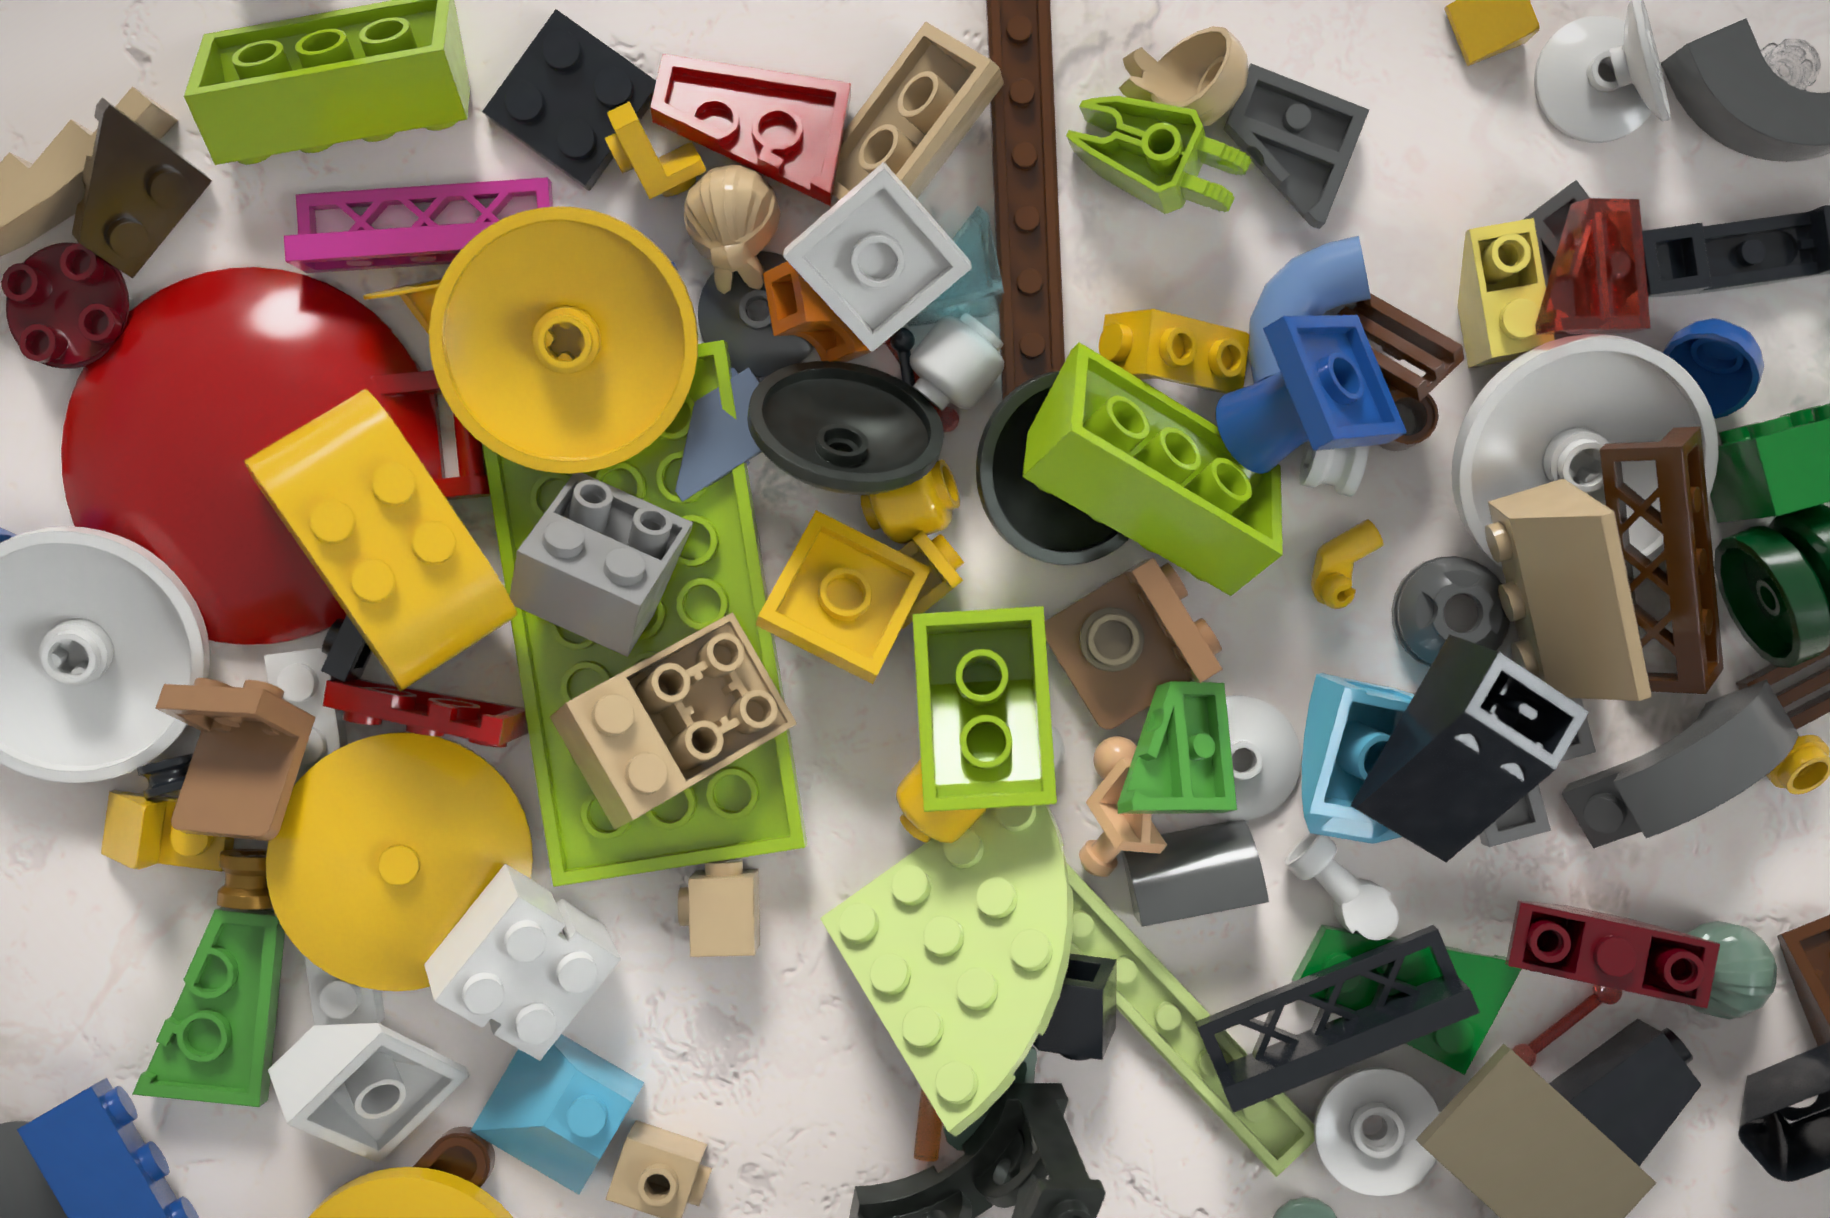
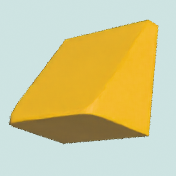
M1456 0L1444 8L1467 66L1525 44L1540 29L1530 0Z

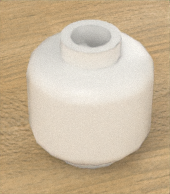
M964 313L960 319L953 316H943L936 322L910 356L911 368L920 377L913 388L941 411L944 410L949 402L959 408H972L1002 373L1004 360L998 351L1004 344L992 331L967 313Z

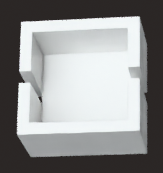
M505 863L426 961L424 966L434 1002L482 1029L489 1022L493 1035L540 1061L621 961V957L604 924L562 898L556 903L551 891Z

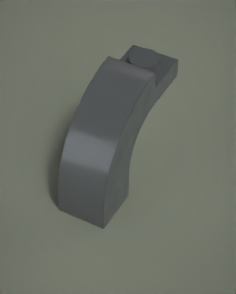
M1747 18L1687 43L1661 62L1669 84L1683 109L1704 132L1722 145L1741 154L1769 161H1803L1830 154V92L1816 93L1804 91L1788 84L1777 76L1765 61Z
M1766 679L1707 702L1694 723L1670 741L1633 760L1569 783L1562 792V796L1593 849L1642 832L1647 839L1713 810L1757 783L1786 758L1795 745L1799 734Z

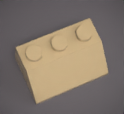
M1564 478L1488 501L1492 524L1485 526L1486 541L1494 560L1497 563H1502L1506 583L1498 586L1499 598L1507 618L1511 622L1515 621L1519 641L1511 645L1514 662L1568 698L1641 701L1651 698L1652 695L1614 511Z

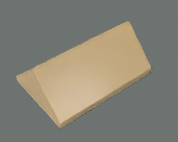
M925 21L845 129L833 195L839 200L842 199L880 164L885 162L912 195L918 199L1004 85L1000 68L991 59Z

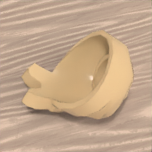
M1212 26L1182 39L1158 62L1142 47L1123 58V63L1131 77L1119 87V90L1128 98L1194 109L1197 111L1202 125L1210 126L1231 110L1243 93L1248 78L1247 54L1240 41L1224 27Z
M733 164L715 167L707 171L688 191L683 215L686 230L698 252L711 260V264L714 266V281L718 291L726 294L731 290L735 271H738L743 281L750 288L760 290L764 283L763 273L765 270L756 255L769 243L778 228L781 213L773 187L757 171L742 165Z

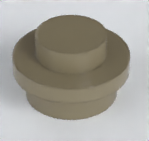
M1114 607L1103 608L1092 613L1085 620L1080 630L1079 644L1084 657L1094 667L1110 672L1121 671L1130 667L1141 655L1144 647V633L1139 621L1128 611Z

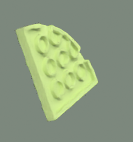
M1048 805L988 808L957 841L943 843L932 838L929 842L920 846L820 918L945 1128L955 1137L980 1118L1013 1083L1016 1078L1013 1075L1027 1056L1038 1034L1043 1036L1061 994L1069 964L1073 934V891L1069 886L1061 833Z

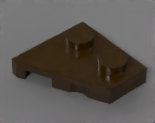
M102 97L96 104L94 117L99 121L92 156H86L82 177L85 194L82 201L77 204L72 235L81 245L133 279L212 180L204 172Z

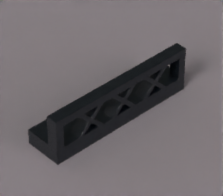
M1431 925L1195 1023L1234 1113L1479 1014L1480 1011L1470 988L1458 977L1439 930L1434 925ZM1429 947L1441 975L1440 977L1418 986H1413L1396 979L1405 956ZM1388 964L1384 974L1373 970ZM1361 975L1380 983L1371 1005L1355 1011L1336 1003L1346 980ZM1328 988L1324 998L1314 994ZM1392 988L1401 991V993L1388 998ZM1302 1000L1319 1007L1320 1009L1313 1026L1308 1031L1295 1035L1276 1027L1283 1008L1287 1004ZM1331 1012L1342 1016L1328 1022ZM1268 1013L1265 1022L1255 1019L1260 1015ZM1238 1024L1260 1032L1252 1053L1229 1063H1226L1214 1035ZM1271 1037L1281 1041L1268 1046Z

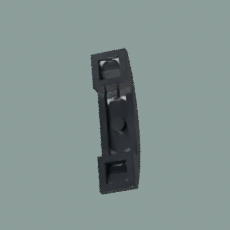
M1830 205L1821 206L1803 213L1710 226L1696 223L1645 230L1635 234L1645 297L1708 293L1830 274Z

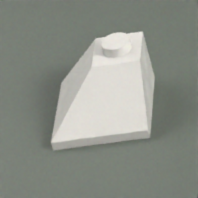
M379 1023L313 1025L268 1069L287 1125L377 1163H381L470 1076L465 1066Z

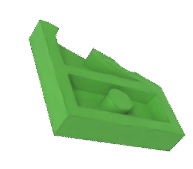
M1170 681L1156 687L1117 803L1118 814L1226 813L1237 810L1224 683Z

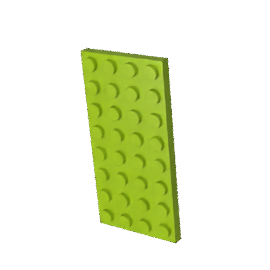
M725 340L698 344L696 370L689 393L677 416L664 433L640 453L619 464L596 471L584 472V474L693 522L690 535L657 609L628 657L515 607L517 616L511 620L553 887L788 851L807 846L789 729L638 818L614 830L550 719V716L566 702L732 612L784 700L774 634L756 626L758 615L768 599L747 464L743 462L732 469L731 473L709 487L701 489L683 502L675 491L694 403L719 387L722 409L737 421L731 386L730 355L728 343ZM482 444L505 589L510 596L517 550L573 474L545 472L521 466L505 459Z

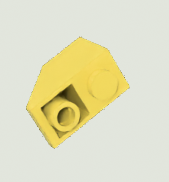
M1534 218L1472 228L1465 232L1457 307L1468 368L1513 361L1529 350L1555 340Z

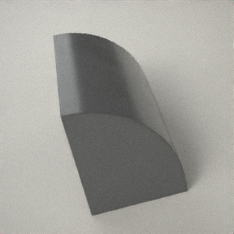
M1245 820L1228 821L1161 834L1167 846L1160 854L1122 851L1134 917L1142 927L1269 902L1258 851Z

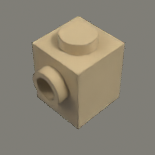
M742 859L705 863V870H696L690 876L688 887L679 888L678 922L680 926H689L690 957L755 956L760 946L759 869H743Z
M636 1120L626 1137L605 1200L659 1218H682L687 1203L700 1206L712 1168L700 1164L707 1144Z

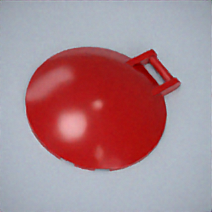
M243 267L205 272L167 286L140 302L129 311L126 327L119 339L114 341L115 344L110 346L111 349L96 362L84 366L69 400L63 426L61 446L62 479L66 501L74 526L102 530L135 542L161 559L178 576L196 601L204 619L208 640L219 643L257 645L294 641L330 629L338 618L345 619L347 614L249 474L244 461L366 389L380 403L446 500L491 495L488 476L485 475L482 443L461 424L454 413L459 477L445 478L437 395L442 394L437 383L434 370L421 371L417 362L411 358L404 345L392 332L393 329L375 312L354 297L328 283L281 269Z

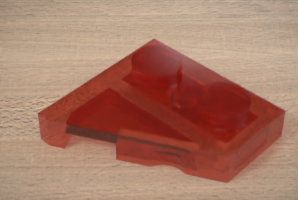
M1589 198L1570 205L1535 324L1536 335L1632 333L1651 328L1639 199Z

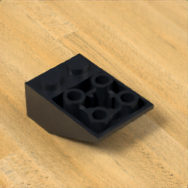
M1449 634L1350 806L1440 860L1448 862L1556 770L1589 712L1501 652Z

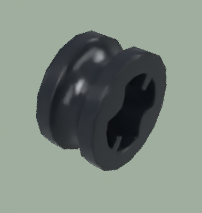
M193 753L138 767V775L145 777L149 783L148 788L143 791L145 799L181 790Z

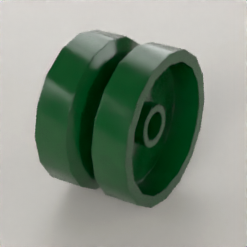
M1820 504L1775 516L1768 527L1765 525L1753 526L1722 539L1715 549V574L1719 591L1727 610L1744 639L1763 659L1780 668H1792L1820 656L1830 644V507Z

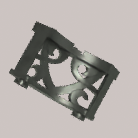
M1012 1083L992 1105L978 1129L962 1145L963 1156L939 1173L933 1165L919 1173L888 1183L855 1186L849 1218H975L993 1205L1001 1208L1015 1206L1011 1218H1096L1101 1209L1106 1191L1100 1180L1089 1178L1064 1119L1069 1099L1062 1083Z

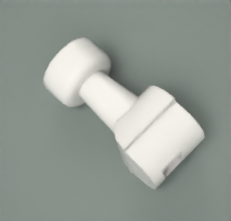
M1310 833L1304 837L1288 854L1284 864L1300 880H1309L1313 877L1318 880L1333 898L1334 916L1339 924L1352 934L1357 931L1367 939L1376 941L1385 939L1393 934L1398 926L1399 915L1398 909L1389 899L1392 893L1371 880L1357 879L1334 860L1337 847L1328 836Z

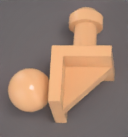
M1113 736L1103 740L1097 746L1093 758L1094 767L1099 776L1104 780L1089 797L1086 804L1102 827L1103 833L1097 840L1086 842L1079 851V858L1083 868L1094 876H1109L1118 865L1116 856L1121 850L1160 854L1167 846V843L1151 820L1152 814H1118L1117 803L1137 747L1131 740L1121 736Z

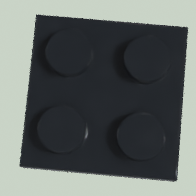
M555 9L482 112L497 126L590 191L614 158L605 140V137L616 133L607 112L630 101L640 121L651 106L656 80Z

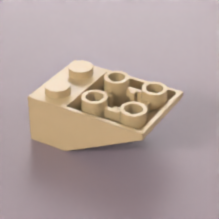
M733 612L566 702L550 716L614 830L638 818L797 724Z

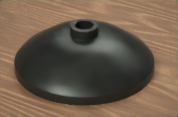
M811 361L793 364L765 377L754 389L749 402L748 428L754 442L763 454L793 478L827 491L868 495L885 493L912 484L928 474L935 466L943 445L944 429L942 421L926 397L899 378L864 365L840 361Z
M1054 371L1036 376L1024 382L1009 393L994 410L980 439L976 459V482L980 501L986 516L998 534L1008 544L1021 553L1043 562L1058 565H1078L1095 561L1114 552L1130 538L1106 524L1093 520L1085 512L1051 493L1042 491L1034 483L1023 478L1027 434L1060 372Z

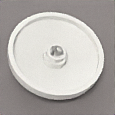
M1606 334L1568 336L1547 342L1522 354L1502 368L1481 390L1470 406L1456 439L1452 459V489L1459 516L1467 532L1476 545L1490 559L1503 568L1501 562L1497 563L1494 560L1486 541L1485 526L1492 524L1488 501L1564 478L1606 506L1600 449L1607 443L1660 442L1676 427L1701 426L1707 497L1709 499L1717 472L1718 436L1713 413L1705 394L1693 377L1672 358L1647 345L1620 336ZM1655 460L1621 462L1623 482L1646 500L1658 488ZM1658 497L1654 501L1652 506L1660 512V502ZM1626 504L1628 519L1635 511ZM1641 516L1628 528L1630 544L1651 561L1664 550L1663 534ZM1633 566V575L1636 577L1641 572Z
M70 526L48 527L29 531L0 543V764L11 770L41 780L60 783H88L130 773L159 756L188 726V724L155 709L163 685H193L196 678H208L210 647L208 633L199 607L186 586L153 553L135 542L102 530Z

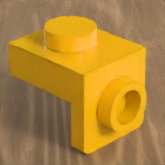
M630 101L607 112L616 132L605 137L607 145L622 174L634 168L649 199L660 194L664 197L680 194L696 182V176L706 171V167L692 142L657 157Z
M922 530L899 550V552L931 567L930 573L902 626V630L913 622L912 614L924 613L963 581L956 570L964 562L942 534L930 540Z

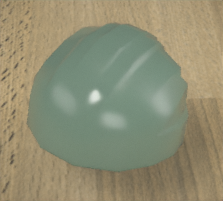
M1722 921L1701 924L1687 933L1720 944L1708 1009L1689 1005L1699 1013L1730 1020L1742 1018L1764 1006L1776 986L1777 966L1774 955L1761 937L1747 927Z

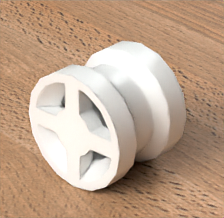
M1308 440L1300 467V484L1315 488L1322 483L1334 486L1340 495L1352 497L1363 478L1369 446L1313 451Z

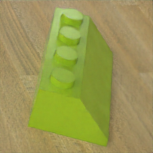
M390 0L203 34L184 98L214 164L219 165L236 161L245 165L256 164L275 154L297 150L304 153H317L328 149L336 143L363 139L367 142H378L390 138L396 132L419 128L439 131L455 125L458 121L467 120L470 83L455 1Z
M1078 342L1070 351L1028 431L1023 478L1034 483L1042 491L1051 493L1085 512L1093 520L1106 524L1139 543L1147 551L1156 553L1188 571L1196 579L1207 582L1232 596L1283 555L1281 465L1278 464L1271 471L1263 474L1246 469L1228 451L1216 425Z

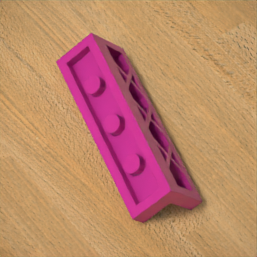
M546 177L296 194L298 235H284L285 262L307 274L451 264L453 259L469 241L488 226L500 221L496 216L513 197L536 196L537 208L553 207L552 182ZM495 198L487 208L476 200ZM467 200L482 213L474 223L437 225L434 222L451 201ZM431 203L424 212L414 204ZM404 204L419 217L411 227L375 229L371 226L389 205ZM357 207H369L362 214V216H360L352 209ZM342 209L355 221V224L348 231L317 233L315 210Z

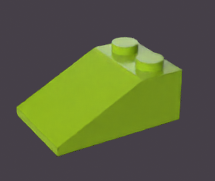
M1044 606L912 614L924 812L1057 804Z

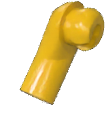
M1369 519L1324 543L1318 549L1311 578L1312 592L1318 602L1332 609H1341L1348 606L1354 599L1356 590L1352 588L1354 562L1384 545L1379 531Z

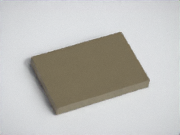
M1505 1044L1493 1054L1416 1139L1424 1149L1500 1218H1625L1656 1184L1645 1171Z

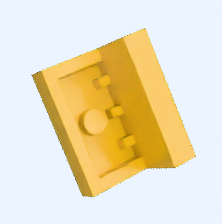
M816 510L759 613L756 626L873 684L930 573L931 567Z

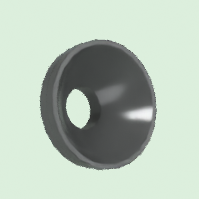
M1457 556L1437 557L1421 563L1404 577L1394 594L1391 609L1392 625L1398 641L1410 656L1428 667H1431L1449 634L1497 650L1502 645L1510 624V620L1502 608L1498 593V586L1502 583L1486 566L1467 558ZM1458 594H1464L1472 598L1478 608L1476 624L1472 629L1463 633L1456 632L1448 627L1444 618L1446 603L1451 597Z

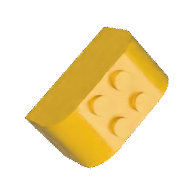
M366 389L244 461L249 474L400 692L517 616L516 608L496 572L400 430L380 403Z

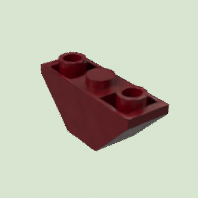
M1518 900L1505 964L1510 967L1708 1009L1720 944L1630 918L1568 905Z

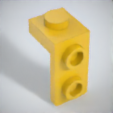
M1156 309L1105 314L1103 331L1098 345L1100 355L1140 380L1161 379L1223 394L1244 388L1249 347V334L1247 332Z

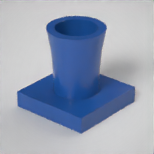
M1358 315L1282 316L1269 324L1263 330L1280 372L1253 385L1224 394L1216 406L1217 427L1228 451L1246 469L1260 474L1271 471L1291 452L1308 440L1313 451L1387 444L1407 433Z

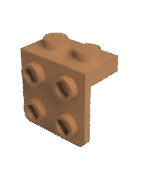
M1154 557L1141 561L1045 621L1047 644L1095 722L1104 729H1113L1149 707L1158 685L1170 681L1202 683L1223 670L1214 656L1222 651V647L1214 632L1203 618L1193 622L1180 601L1188 596L1183 582L1169 563L1160 567ZM1110 607L1124 609L1135 616L1141 624L1144 633V647L1139 658L1130 667L1115 672L1104 671L1091 665L1084 657L1079 644L1080 630L1085 620L1092 613Z
M196 678L193 685L164 684L155 709L201 731L171 818L172 827L186 834L269 841L276 837L280 831L316 717L284 700V691L281 688L262 681L246 680L243 688L231 687L223 682L208 678Z

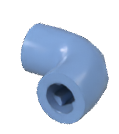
M1359 236L1329 242L1292 258L1265 284L1249 321V361L1254 384L1280 372L1263 328L1282 316H1322L1325 312L1338 306L1371 299Z

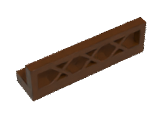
M1701 426L1673 428L1660 442L1607 443L1600 449L1606 507L1614 511L1639 636V626L1647 632L1640 639L1641 646L1643 648L1654 638L1676 657L1677 673L1647 672L1651 692L1707 694L1723 671L1724 666ZM1655 460L1658 488L1646 500L1623 482L1622 461ZM1658 497L1660 502V512L1652 506V504ZM1626 504L1635 511L1628 519ZM1640 516L1663 534L1664 550L1653 561L1630 544L1628 528ZM1664 560H1666L1667 573L1658 567ZM1633 566L1641 572L1635 579ZM1646 578L1650 579L1669 595L1671 610L1659 621L1636 602L1635 589ZM1671 620L1673 633L1665 627Z

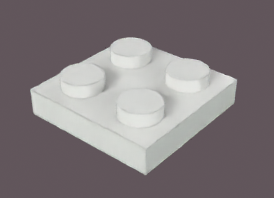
M885 162L880 164L784 249L783 257L871 352L876 350L972 269L971 262Z

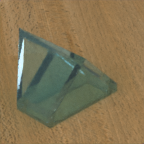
M976 207L952 239L970 260L972 269L906 323L910 327L934 324L943 316H953L960 319L964 313L974 318L998 315L1004 291L989 214L981 207Z

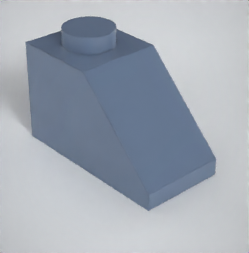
M749 367L739 374L735 368H731V386L737 420L722 408L719 387L694 403L675 490L682 502L701 489L709 487L732 472V469L743 462L747 466L750 465L749 460L762 453L750 434L747 422L750 398L754 389L759 384V381Z

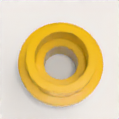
M1798 736L1790 753L1766 776L1776 787L1786 788L1791 794L1799 795L1810 792L1819 787L1830 776L1829 747L1819 736Z

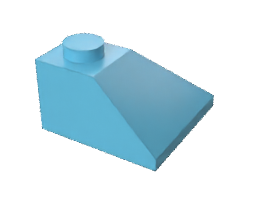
M561 1034L540 1061L520 1049L517 1050L473 1125L471 1132L579 1195L639 1094L644 1082Z

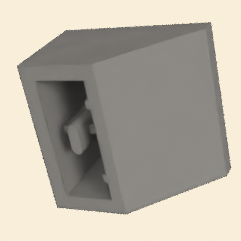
M574 473L517 550L510 598L515 607L628 657L657 609L690 535L693 522L584 473Z

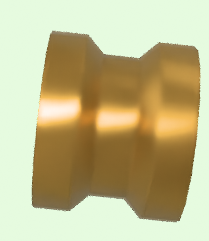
M231 849L220 852L219 866L225 871V884L217 891L218 906L232 909L273 908L266 880L267 849Z

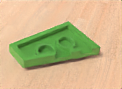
M225 907L214 910L183 979L185 986L171 1017L165 1020L156 1040L159 1043L147 1070L141 1073L132 1095L260 1107L268 1101L270 1088L268 1069L272 1066L285 931L273 910L232 909Z

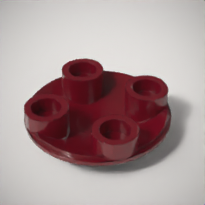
M64 242L44 247L33 253L23 263L10 266L3 274L1 285L4 294L7 296L6 318L8 326L22 354L30 360L60 369H74L87 366L103 357L117 337L121 336L126 327L129 314V294L120 270L80 243Z

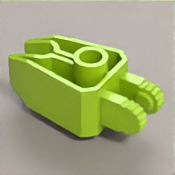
M1122 96L1091 98L1081 102L1079 107L1085 121L1111 133V135L1108 137H1097L1068 130L1066 137L1076 155L1100 177L1164 214L1183 208L1186 200L1204 207H1210L1219 212H1229L1235 198L1233 193L1229 192L1222 185L1197 177L1200 169L1205 164L1230 174L1242 176L1246 175L1252 159L1246 153L1240 151V149L1206 137L1204 127L1196 110Z

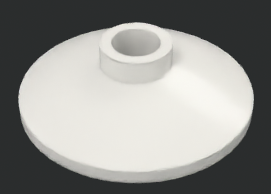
M1630 0L1625 18L1624 45L1610 49L1618 86L1620 88L1633 83L1652 113L1662 122L1671 120L1662 69L1644 0Z
M1589 16L1575 20L1555 33L1545 44L1538 57L1534 73V88L1538 104L1548 121L1560 132L1573 139L1589 143L1614 141L1636 130L1652 113L1633 83L1619 88L1616 76L1614 82H1607L1598 73L1599 64L1604 63L1612 69L1615 75L1610 49L1624 45L1625 21L1608 16Z
M1226 696L1231 753L1233 755L1236 750L1247 748L1252 753L1253 762L1246 771L1238 772L1233 768L1237 810L1208 814L1224 820L1248 821L1269 814L1289 797L1300 774L1301 747L1292 724L1276 707L1261 699L1250 696Z
M1386 1067L1359 1069L1339 1079L1322 1098L1314 1121L1316 1149L1328 1172L1346 1188L1356 1193L1373 1197L1400 1194L1420 1183L1437 1162L1416 1139L1438 1116L1440 1111L1435 1100L1425 1087L1408 1074ZM1373 1115L1380 1116L1382 1118L1381 1129L1372 1135L1363 1133L1364 1121Z

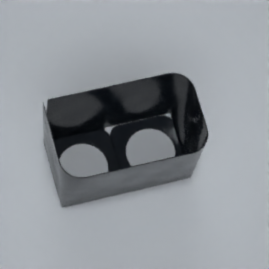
M1830 1042L1747 1076L1738 1137L1767 1173L1778 1180L1793 1182L1830 1169ZM1818 1095L1816 1101L1807 1107H1789Z

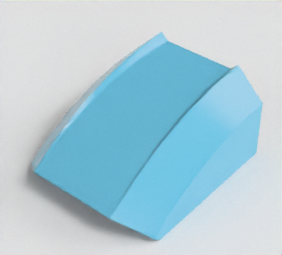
M1326 673L1316 674L1309 702L1302 755L1303 813L1311 834L1371 844L1402 837L1350 805L1415 694L1388 686L1352 680Z

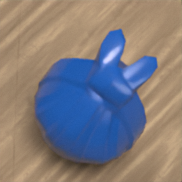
M1717 318L1695 321L1679 330L1670 339L1662 352L1681 365L1697 382L1711 407L1714 419L1729 416L1748 403L1758 389L1765 366L1762 351L1751 332L1741 326Z

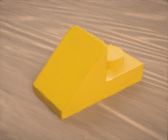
M112 790L109 791L101 854L131 869L140 870L155 864H166L222 872L224 870L219 866L220 852L233 849L235 838L186 834L174 829L171 824V818L178 798L156 796L145 799L142 793Z

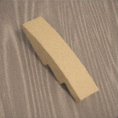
M133 86L115 106L159 140L178 121L162 106ZM70 119L33 164L10 152L0 162V257L27 245L76 213L77 204L82 201L85 194V187L82 182L86 156H92L97 129L92 132Z

